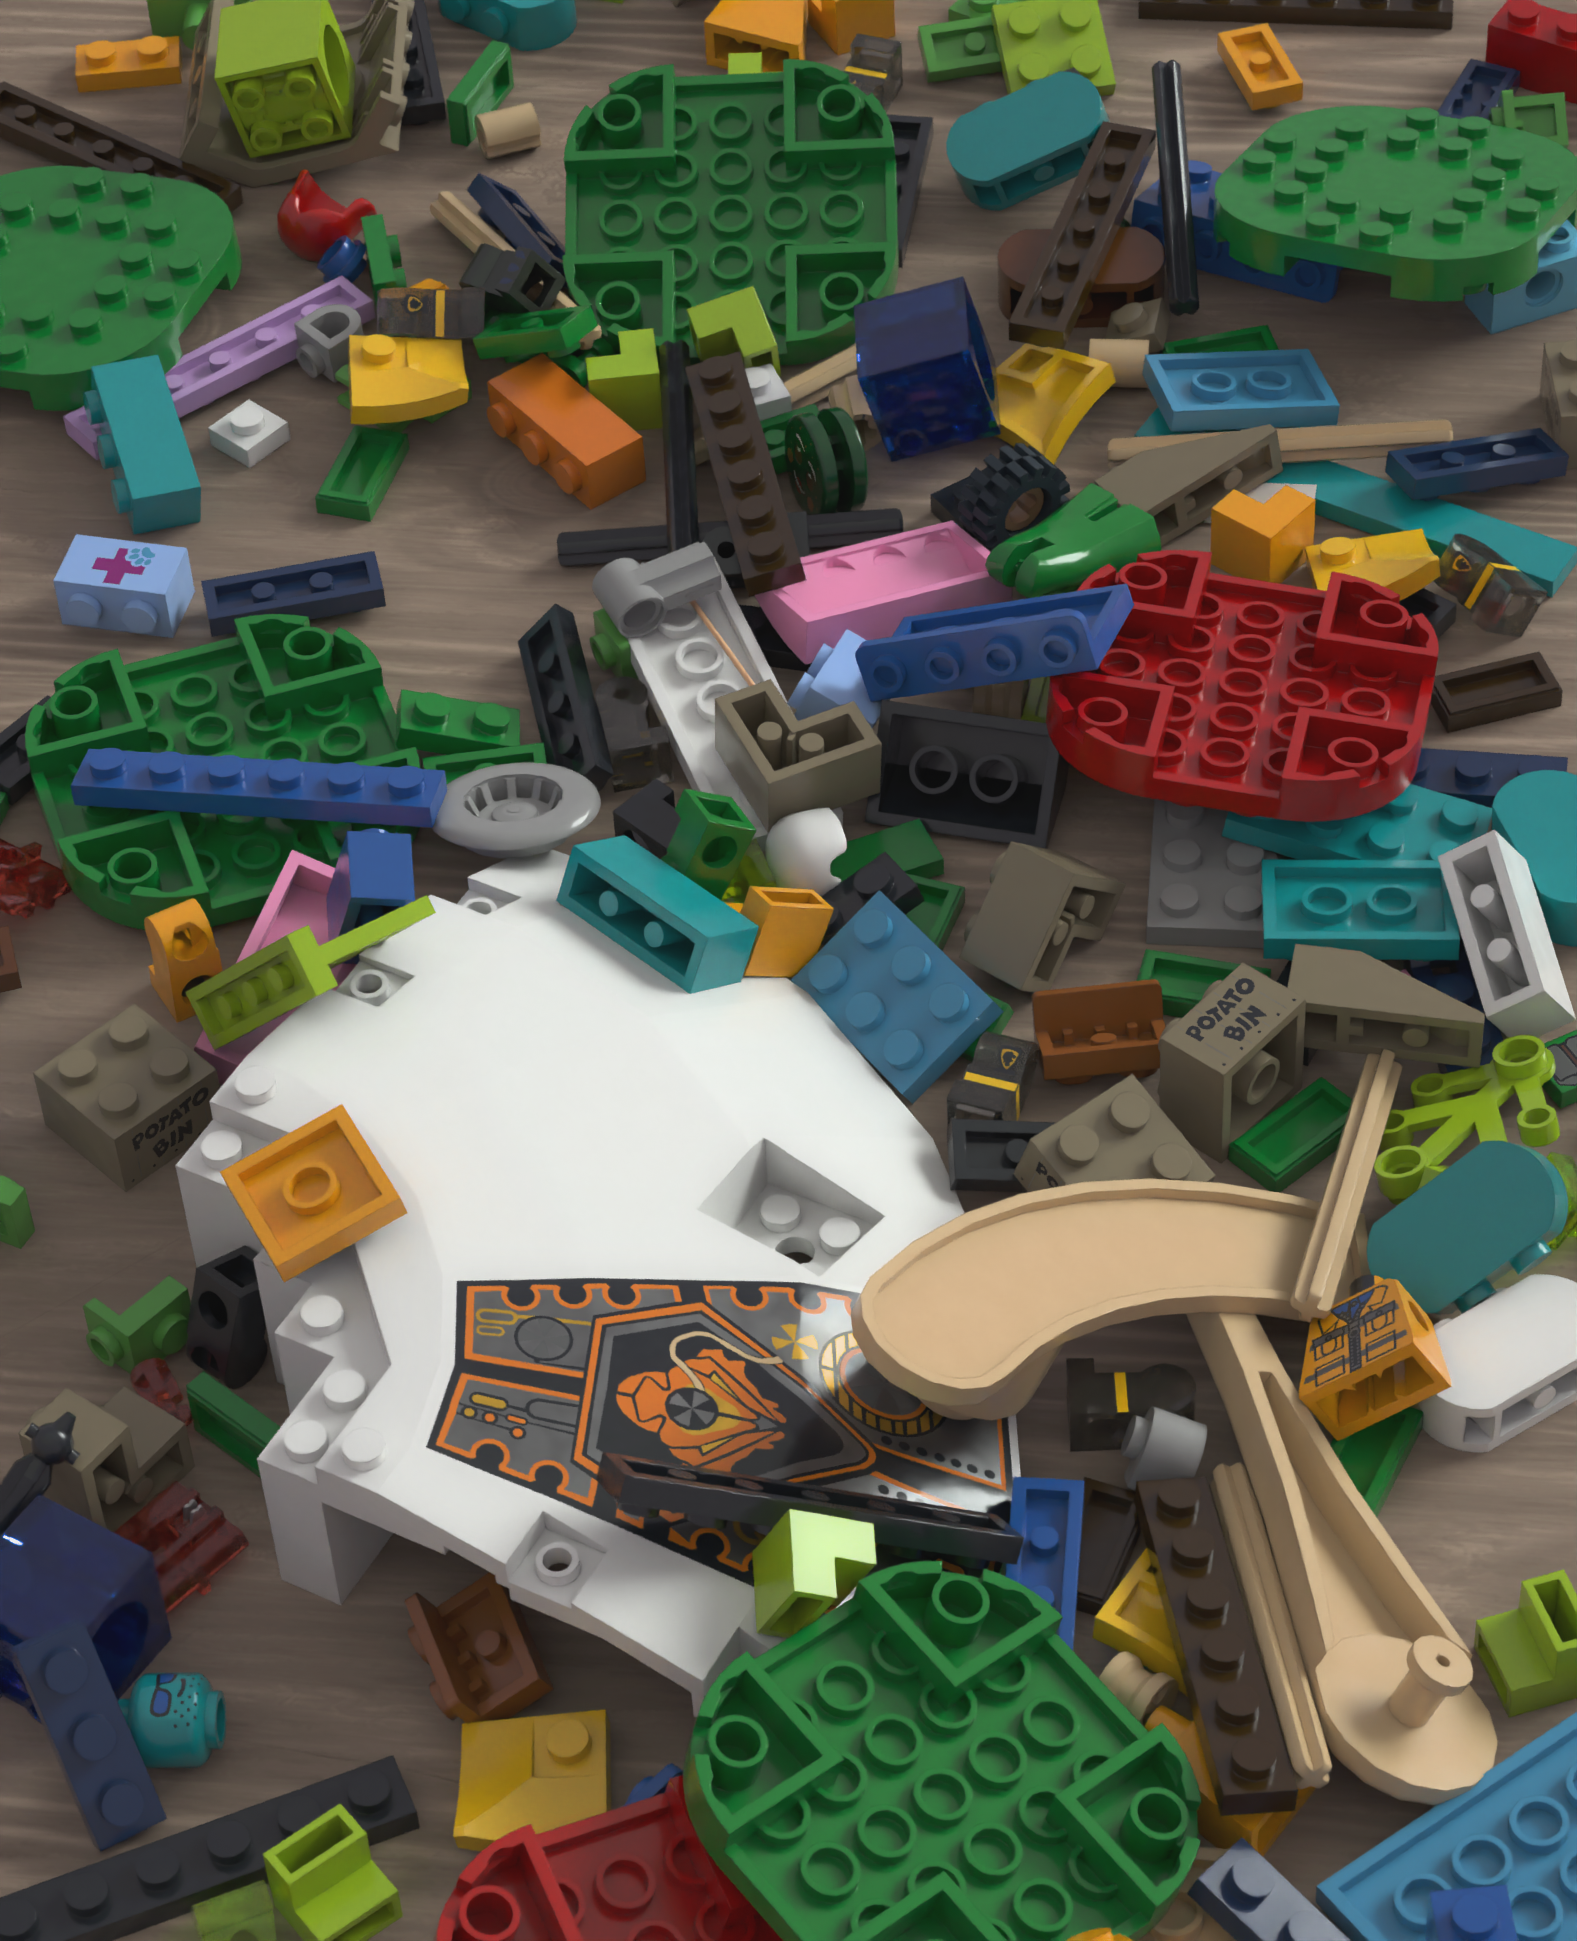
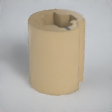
M530 102L475 116L477 138L486 159L541 146L540 125L535 109Z
M1090 339L1089 357L1111 364L1116 380L1111 387L1148 388L1142 373L1144 357L1149 355V340Z
M850 376L845 377V382L842 385L832 386L829 392L830 408L840 407L850 415L861 437L864 451L875 447L884 435V425L876 389L872 382L864 377Z

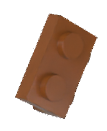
M1150 979L1043 990L1032 994L1035 1053L1044 1080L1055 1079L1058 1083L1072 1085L1085 1083L1091 1080L1093 1075L1119 1073L1125 1077L1133 1074L1136 1078L1153 1075L1160 1068L1158 1043L1166 1024L1163 1020L1162 988L1158 980Z
M487 1573L437 1607L418 1592L405 1599L406 1607L414 1624L408 1629L409 1639L419 1656L430 1665L435 1677V1681L429 1684L431 1695L443 1714L450 1720H455L459 1717L464 1722L471 1723L509 1719L554 1689L518 1602L510 1599L509 1588L496 1583V1577L493 1573Z

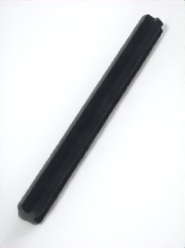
M1170 60L1166 63L1158 61L1152 67L1169 310L1176 316L1184 313L1193 315L1198 311L1200 305L1181 65L1175 60Z
M681 339L675 343L667 340L659 347L668 554L699 542L692 391L685 367L691 366L690 348Z
M898 508L807 514L810 549L846 547L904 532L903 516ZM728 521L698 522L699 543H702L707 533L714 528L724 525L729 526ZM667 525L562 532L558 534L557 538L558 560L560 565L564 567L608 564L621 558H632L637 562L651 561L668 554Z

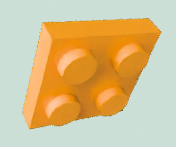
M343 1104L220 1171L228 1189L283 1282L288 1281L407 1214L399 1194Z

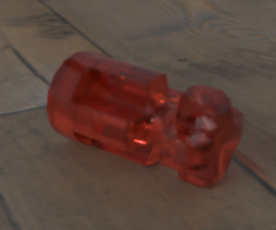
M150 1358L137 1364L130 1373V1382L136 1394L184 1422L186 1427L192 1423V1415L188 1405L176 1406V1404L183 1401V1394L166 1361L161 1358Z

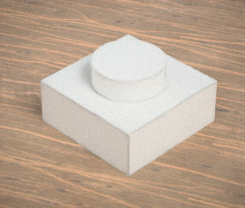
M771 363L745 369L760 421L792 411L791 395Z
M249 399L208 427L211 445L249 468L290 440L288 422Z

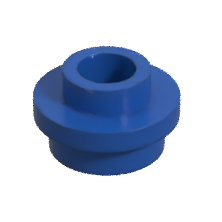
M346 235L339 237L324 252L317 264V269L324 274L323 281L328 283L343 276L353 283L367 265V261L363 258L366 252V245L360 240L352 241Z

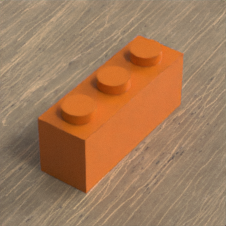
M543 353L487 381L490 406L487 408V417L493 430L500 437H507L523 451L531 464L542 467L556 480L559 487L566 494H573L590 510L646 481L643 437Z

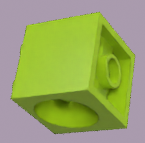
M257 0L221 8L214 79L250 158L352 137L356 66L328 0Z

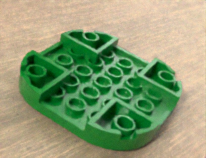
M783 59V72L679 77L675 76L674 64L659 65L630 73L609 84L610 93L597 102L592 108L585 105L571 127L564 151L566 206L565 255H562L563 269L569 299L577 306L591 305L596 322L601 326V337L611 344L615 355L620 354L618 332L653 328L659 369V347L667 340L672 343L680 339L685 341L690 348L691 365L700 363L691 338L687 309L751 286L755 288L777 343L780 366L805 364L831 357L857 343L874 328L885 314L896 289L899 267L897 170L894 135L889 118L879 100L872 92L867 96L862 90L851 84L849 74L826 64L799 59Z
M1339 106L1311 110L1290 116L1270 126L1220 175L1215 184L1214 238L1217 243L1225 241L1230 243L1229 256L1257 270L1279 276H1284L1300 259L1391 276L1390 297L1417 301L1463 300V295L1477 294L1487 288V284L1488 291L1492 295H1496L1524 284L1537 273L1539 251L1567 219L1574 227L1577 226V157L1564 146L1548 138L1523 130L1491 125V122L1483 117L1469 116L1457 119L1440 116L1438 111L1426 107L1406 110L1382 106Z
M45 166L1 175L0 387L29 391L33 407L36 410L65 411L76 410L84 406L83 392L92 390V366L158 355L164 374H166L183 357L178 338L214 289L231 291L239 278L242 267V255L232 215L225 202L207 188L187 181L154 177L144 173L131 174L107 171L97 167Z
M289 614L254 615L234 619L236 637L126 665L123 664L117 648L75 665L54 680L55 693L43 706L35 704L30 712L26 724L25 746L35 794L63 874L74 894L86 906L106 919L141 930H145L144 919L146 917L194 898L203 909L210 927L260 915L292 850L336 868L347 831L360 832L365 829L378 828L389 833L411 834L412 844L420 827L74 805L71 783L88 749L117 748L122 751L151 753L173 751L184 755L217 757L235 755L240 758L296 759L300 762L332 764L353 762L365 766H415L420 768L416 747L404 748L396 746V713L383 685L381 665L372 651L360 639L340 627L337 628L333 635L320 628L310 627L309 617Z
M919 1561L891 1566L859 1580L853 1597L757 1658L754 1659L746 1651L732 1661L711 1685L702 1702L686 1750L683 1767V1787L689 1817L704 1848L718 1867L783 1941H1066L1072 1936L1098 1928H1111L1113 1935L1121 1934L1133 1941H1138L1167 1914L1198 1852L1201 1839H1197V1810L1202 1801L1193 1769L1177 1740L1163 1723L1148 1732L1060 1638L1056 1632L1063 1616L1039 1595L1022 1584L985 1568L980 1578L959 1573L943 1572L942 1561Z

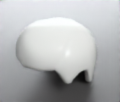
M829 807L815 808L791 813L780 818L772 826L766 839L765 858L767 871L774 887L812 889L822 897L841 883L839 877L831 875L830 864L837 856L846 851L847 841L841 822Z

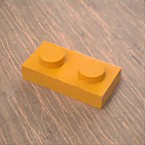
M1268 23L1217 33V51L1252 111L1263 108H1275L1281 104L1303 100V81Z
M148 36L139 40L116 42L99 40L90 44L76 45L75 77L78 93L182 84L180 37Z

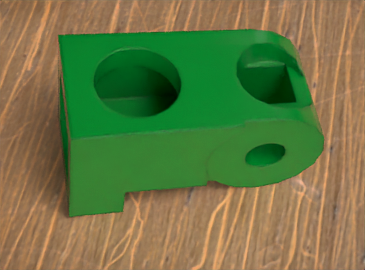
M684 788L674 809L681 820L666 850L668 853L661 860L721 900L757 830L732 797Z

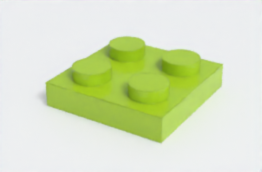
M1028 0L992 6L991 19L1007 94L1024 88L1034 80L1044 79L1059 71H1066L1071 68H1075L1083 77L1090 80L1097 88L1100 96L1114 94L1116 81L1098 0Z

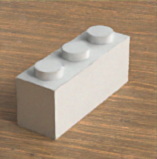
M1495 829L1438 856L1486 1018L1509 1038L1518 1035L1540 1037L1575 1021L1576 1017L1526 859Z

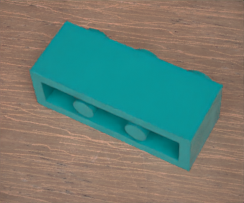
M152 355L92 366V390L83 392V401L89 424H99L102 435H97V447L103 469L113 468L116 479L111 480V492L116 512L118 514L127 513L133 535L201 522V485L159 356Z
M625 835L573 845L556 899L558 903L689 994L741 982L759 928L757 924Z

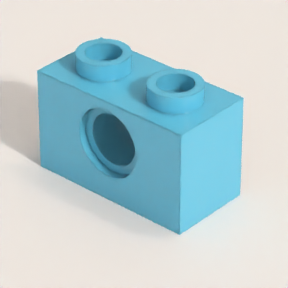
M1568 219L1539 251L1538 271L1530 280L1514 289L1492 295L1488 291V284L1487 288L1480 293L1465 295L1464 303L1490 334L1577 308V230Z

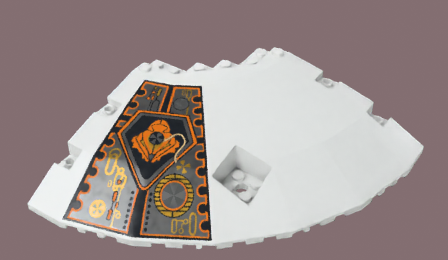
M551 849L547 852L528 857L507 858L467 877L469 890L457 904L430 895L429 899L436 912L435 914L370 948H366L360 953V961L336 991L331 989L302 1004L244 1058L209 1101L213 1120L175 1167L196 1267H200L244 1245L257 1253L253 1261L276 1379L278 1383L285 1386L290 1416L257 1458L281 1580L342 1605L393 1533L444 1555L448 1550H451L493 1573L496 1577V1583L509 1588L511 1600L606 1640L690 1691L694 1717H697L711 1685L732 1661L746 1651L755 1659L787 1639L756 1632L752 1551L766 1535L753 1530L749 1523L728 1520L726 1528L714 1529L688 1521L684 1518V1513L660 1510L658 1518H643L619 1510L616 1507L617 1501L596 1481L603 1452L996 1514L1010 1525L1013 1476L1021 1477L1016 1415L996 1420L978 1418L956 1420L944 1417L929 1409L916 1396L890 1383L866 1360L853 1337L851 1311L869 1277L914 1240L964 1214L955 1190H950L949 1175L935 1142L929 1133L808 992L786 977L743 975L739 983L689 994L556 901L570 856ZM343 1104L399 1194L407 1214L288 1281L283 1282L228 1189L220 1171ZM791 1252H801L809 1255L812 1260L809 1263L799 1264L784 1255ZM875 1543L876 1565L865 1577L891 1566L919 1561H942L943 1572L959 1573L980 1578L983 1569L959 1565L949 1560L947 1554L925 1551L923 1559L904 1558L889 1553L882 1548V1544ZM990 1561L987 1570L1005 1576L1006 1563ZM556 1563H564L569 1566L562 1571L548 1570L551 1565ZM856 1587L842 1601L841 1604H843L844 1602L848 1601L853 1597ZM830 1605L820 1617L824 1616L825 1614L832 1611L838 1606Z

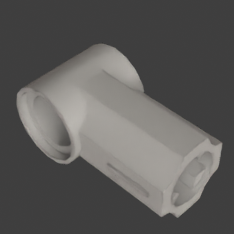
M696 542L642 565H639L632 558L614 560L597 572L592 583L594 595L620 634L626 638L645 636L661 624L666 616V611L722 589L721 574L716 566L714 555L705 542Z

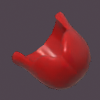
M301 170L293 188L287 193L278 211V234L285 246L295 255L311 262H319L324 252L339 237L346 235L353 241L363 230L361 217L373 216L377 213L374 205L364 198H358L347 208L321 190L308 170Z

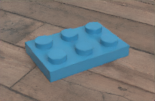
M1309 349L1150 354L1144 357L1142 375L1171 432L1179 431L1183 434L1204 433L1206 430L1234 429L1239 431L1271 424L1274 428L1337 425L1340 404Z
M880 890L790 980L811 995L847 1039L912 1104L1004 1012Z

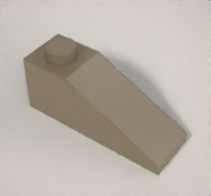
M1271 424L1141 451L1124 463L1113 467L1094 482L1095 485L1114 494V497L1118 500L1117 508L1131 503L1152 515L1155 519L1162 547L1210 517L1211 508L1233 489L1246 494L1282 472L1283 465L1278 433Z
M1295 944L1287 988L1306 998L1304 1047L1366 1055L1369 1053L1381 1055L1383 1049H1387L1395 1053L1394 1058L1480 1068L1484 1013L1361 951Z

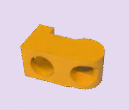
M191 898L144 919V927L153 959V964L148 966L151 985L177 1023L196 1015L188 997L182 996V991L186 984L198 976H202L206 981L223 971L219 949L216 947L209 921L196 899Z

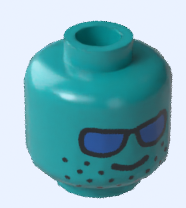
M201 1673L144 1674L135 1682L130 1699H119L118 1701L145 1767L148 1769L201 1767L209 1759L212 1750L221 1749L224 1745L226 1734L225 1697L221 1690L213 1691L210 1681Z

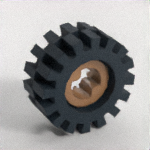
M1015 443L1014 449L1006 445L999 448L998 459L992 454L983 459L987 467L982 472L975 468L970 474L975 482L973 485L964 484L961 494L967 499L958 502V511L963 514L959 519L961 524L972 535L992 551L1008 538L1038 525L1070 500L1064 495L1070 492V484L1065 480L1067 478L1065 474L1032 446L1029 445L1027 447L1023 443Z

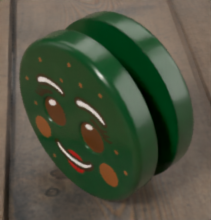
M840 407L822 409L817 417L810 412L791 417L785 431V460L790 484L802 511H806L807 514L834 513L836 509L838 512L861 510L868 494V469L862 440L850 415Z

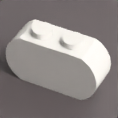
M1529 1275L1508 1288L1496 1289V1293L1454 1319L1447 1318L1436 1323L1433 1327L1451 1378V1387L1413 1405V1408L1424 1413L1422 1427L1424 1431L1441 1444L1456 1450L1475 1453L1489 1452L1576 1401V1282L1554 1275Z

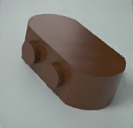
M1119 227L1074 328L1108 327L1112 311L1119 310L1129 303H1144L1161 297L1164 300L1165 251L1161 242L1154 235L1138 227ZM1024 229L1010 236L999 249L998 303L1002 314L1008 320H1010L1052 229Z

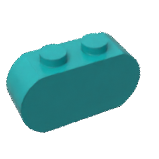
M438 0L439 12L443 17L499 42L508 43L509 46L520 51H536L553 47L566 40L574 32L577 25L575 0Z
M1059 71L1044 79L1034 80L1024 88L1000 99L983 103L975 110L960 116L953 124L947 137V156L965 196L981 208L1001 211L1077 177L1102 123L1110 122L1100 94L1090 80L1076 73Z
M1557 770L1528 772L1507 782L1496 794L1492 805V830L1495 829L1526 859L1551 941L1564 946L1577 947V775Z
M1483 1141L1373 1224L1367 1242V1261L1370 1273L1383 1279L1398 1280L1425 1313L1452 1314L1459 1309L1463 1314L1496 1293L1497 1291L1492 1284L1510 1270L1514 1269L1520 1276L1550 1256L1552 1250L1547 1243L1562 1233L1568 1214V1196L1564 1181L1556 1167L1545 1156L1531 1148L1505 1141Z

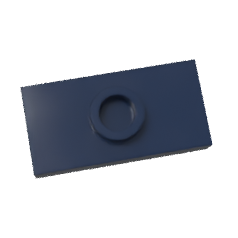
M1470 59L1439 107V115L1457 119L1477 116L1489 120V109L1497 107L1501 91L1513 90V95H1515L1520 86L1521 71Z

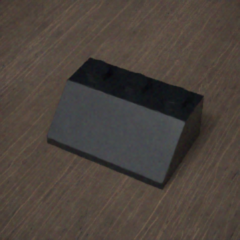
M882 700L877 737L882 743L880 793L868 797L864 822L897 826L920 819L925 829L929 832L1003 843H1011L1012 841L1045 849L1048 848L1066 789L1069 763L1053 745L1046 723Z

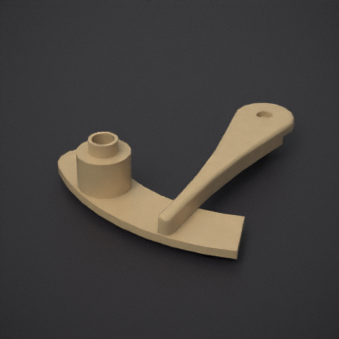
M1151 1178L1081 1182L1021 1193L966 1212L914 1240L869 1277L851 1311L853 1337L866 1360L890 1383L916 1396L932 1411L956 1420L972 1418L996 1420L1016 1415L1030 1402L1064 1343L1109 1325L1152 1316L1186 1313L1226 1408L1265 1522L1277 1572L1324 1738L1335 1758L1364 1783L1398 1800L1425 1805H1437L1471 1790L1482 1779L1483 1774L1493 1768L1498 1740L1490 1712L1470 1685L1474 1672L1470 1661L1473 1657L1472 1653L1355 1487L1309 1409L1300 1400L1297 1389L1287 1375L1255 1315L1302 1321L1298 1317L1300 1311L1293 1308L1290 1301L1320 1202L1291 1194L1216 1182ZM1360 1213L1333 1305L1349 1298V1287L1356 1278L1371 1275L1367 1261L1368 1236L1365 1215L1363 1213Z

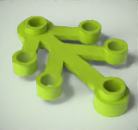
M1518 1035L1507 1038L1495 1046L1492 1052L1493 1059L1489 1064L1480 1065V1068L1472 1067L1445 1074L1428 1073L1419 1076L1411 1083L1410 1089L1415 1108L1404 1111L1392 1109L1390 1111L1379 1148L1384 1152L1374 1162L1379 1190L1384 1196L1388 1197L1391 1203L1399 1205L1418 1191L1425 1167L1438 1166L1475 1130H1477L1480 1143L1494 1140L1508 1142L1499 1107L1514 1093L1522 1109L1516 1118L1522 1143L1530 1147H1542L1558 1139L1560 1128L1557 1113L1553 1107L1547 1105L1542 1090L1543 1084L1554 1075L1556 1065L1552 1052L1545 1048L1541 1039L1531 1035ZM1480 1089L1474 1095L1453 1099L1452 1094ZM1441 1126L1420 1147L1411 1145L1414 1141V1132Z

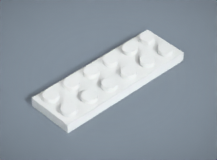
M715 559L716 566L721 574L722 589L698 598L695 601L753 682L758 684L771 679L787 703ZM689 602L666 611L663 621L652 632L637 638H626L630 644L631 663L692 790L732 797L757 830L743 856L745 857L765 851L766 839L769 833L715 749V698L749 687V685ZM841 807L831 810L840 820L843 828V811Z

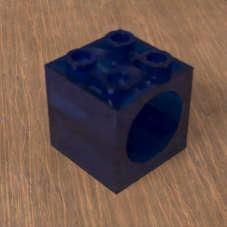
M964 276L854 305L857 379L891 462L1001 434L995 359Z
M38 1494L0 1536V1698L5 1696L25 1707L29 1714L42 1725L10 1648L77 1616L86 1625L118 1701L172 1639L152 1552Z

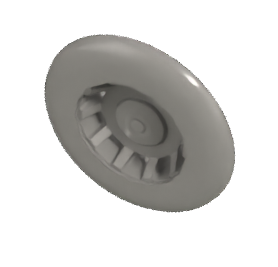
M533 762L500 764L472 771L448 783V791L432 829L445 840L464 846L482 856L496 858L528 857L547 852L563 844L569 836L585 828L598 814L601 807V799L594 784L571 769Z

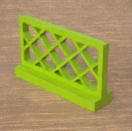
M428 895L320 946L309 925L271 943L185 993L213 1049L216 1050L337 987L338 984L331 969L359 955L366 948H370L398 934L436 912Z

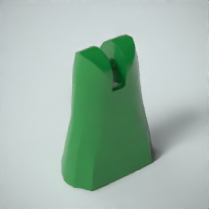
M1089 483L1076 496L1060 506L1038 525L1016 534L996 546L988 555L985 566L992 578L1007 587H1016V591L1024 597H1041L1082 583L1091 574L1107 564L1113 566L1117 573L1123 566L1137 562V554L1162 551L1161 539L1152 515L1131 503L1117 508L1118 500L1114 497V494L1093 483Z

